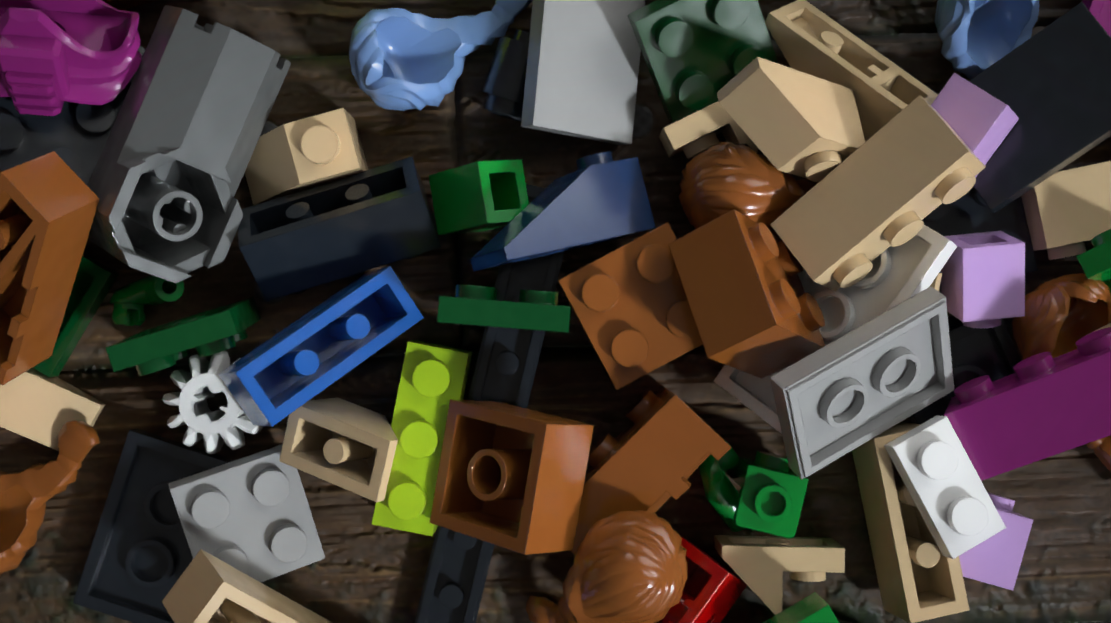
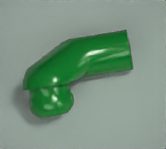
M149 275L116 289L109 302L114 304L111 314L112 321L116 325L141 326L146 320L145 306L173 302L179 299L184 292L183 280L173 283L154 275Z
M733 448L718 461L710 454L699 466L706 499L732 532H738L745 529L734 522L739 492L725 474L729 470L735 469L740 462V458Z

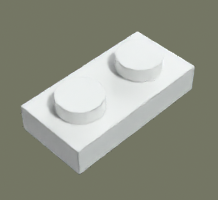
M936 415L884 445L943 556L955 559L1006 528L947 416Z

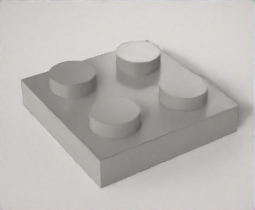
M283 444L168 483L193 559L202 549L259 582H264L325 559L298 469L279 461Z

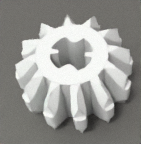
M227 351L213 354L210 363L205 357L199 358L198 354L189 358L190 372L175 370L170 376L173 383L182 391L164 394L162 399L169 406H179L180 414L171 416L167 420V425L170 428H176L186 424L188 429L184 434L183 444L190 447L196 445L203 438L204 447L208 454L219 452L224 441L232 450H236L245 445L243 431L256 434L263 428V426L252 424L219 376L220 372L230 366V358ZM224 392L228 404L221 406V410L211 411L208 407L207 399L215 396L212 393Z

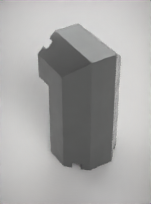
M165 5L87 185L100 199L89 232V239L131 268L173 283H178L191 277L188 273L202 266L210 268L225 260L243 218L238 199H235L234 196L291 62L280 58L281 55L275 50L232 28L217 22L214 25L206 23L202 27L196 23L198 14L184 8Z

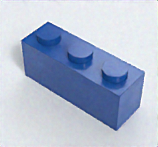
M391 266L370 271L220 372L219 376L253 425L273 427L424 317Z

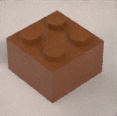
M733 209L669 243L709 359L762 379L826 346L819 328L825 326L823 313L815 298L809 292L805 293L798 275L804 268L782 239L773 234L764 223H756Z
M668 222L558 280L565 297L616 390L703 344L669 247V243L677 240Z
M450 399L430 523L524 555L573 550L594 425L502 402Z

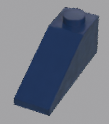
M608 151L576 160L577 171L555 179L470 259L473 272L614 241L656 228L638 157L613 161L612 154Z

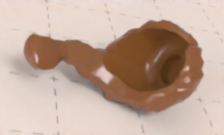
M720 142L706 151L697 154L682 170L683 179L679 183L681 193L678 198L689 223L694 226L695 230L735 209L756 223H764L773 234L779 237L770 224L819 182H813L807 178L796 180L792 174L777 170L765 155L757 154L747 144Z
M1079 273L1062 275L1059 278L1041 283L1032 292L1025 295V316L1014 317L1011 323L1013 338L1023 360L1043 352H1050L1052 358L1076 350L1077 346L1075 343L1080 338L1111 323V293L1109 287L1101 280L1087 279L1085 274ZM1111 435L1085 444L1087 448L1094 451L1099 460L1111 472Z
M73 420L63 425L57 436L59 454L56 460L49 461L46 464L38 463L31 465L21 472L7 473L0 471V575L18 568L26 551L34 546L37 541L38 530L44 521L46 502L55 494L65 491L68 484L76 481L78 470L82 467V461L92 447L100 443L97 430L85 421Z
M619 511L607 518L598 520L590 527L585 538L580 542L575 553L574 565L569 569L563 582V596L558 604H555L546 597L529 596L525 608L529 621L533 623H655L664 619L669 609L679 603L688 578L687 550L681 546V536L672 529L667 520L658 517L656 513L650 511Z

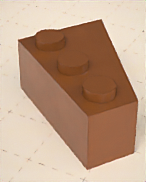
M55 151L0 172V384L2 386L52 356L100 200Z
M665 387L657 395L649 389L625 414L632 422L615 439L607 433L589 451L588 464L590 466L586 470L574 546L571 552L575 555L580 542L585 538L590 527L600 519L607 518L619 511L644 510L655 513L671 496L677 500L691 486V483L687 480L688 477L710 454L718 461L732 447L676 394Z

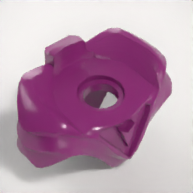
M0 0V97H12L15 109L20 114L56 116L61 113L64 101L89 105H103L113 101L126 87L142 61V55L138 50L141 41L137 30L139 23L138 12L118 10L102 0Z

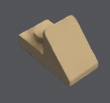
M719 101L664 127L659 135L669 158L684 151L687 160L692 159L697 154L719 144L720 142L716 135L721 132L727 142L747 144L756 153L758 151V147L719 104Z
M714 535V547L722 559L775 615L782 612L783 571L789 572L790 579L804 582L825 581L826 572L845 573V548L833 538Z

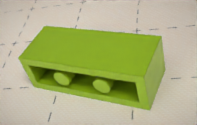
M418 340L407 342L391 428L398 442L384 501L376 502L371 525L433 537L437 525L430 523L449 403L450 399H464L473 351Z

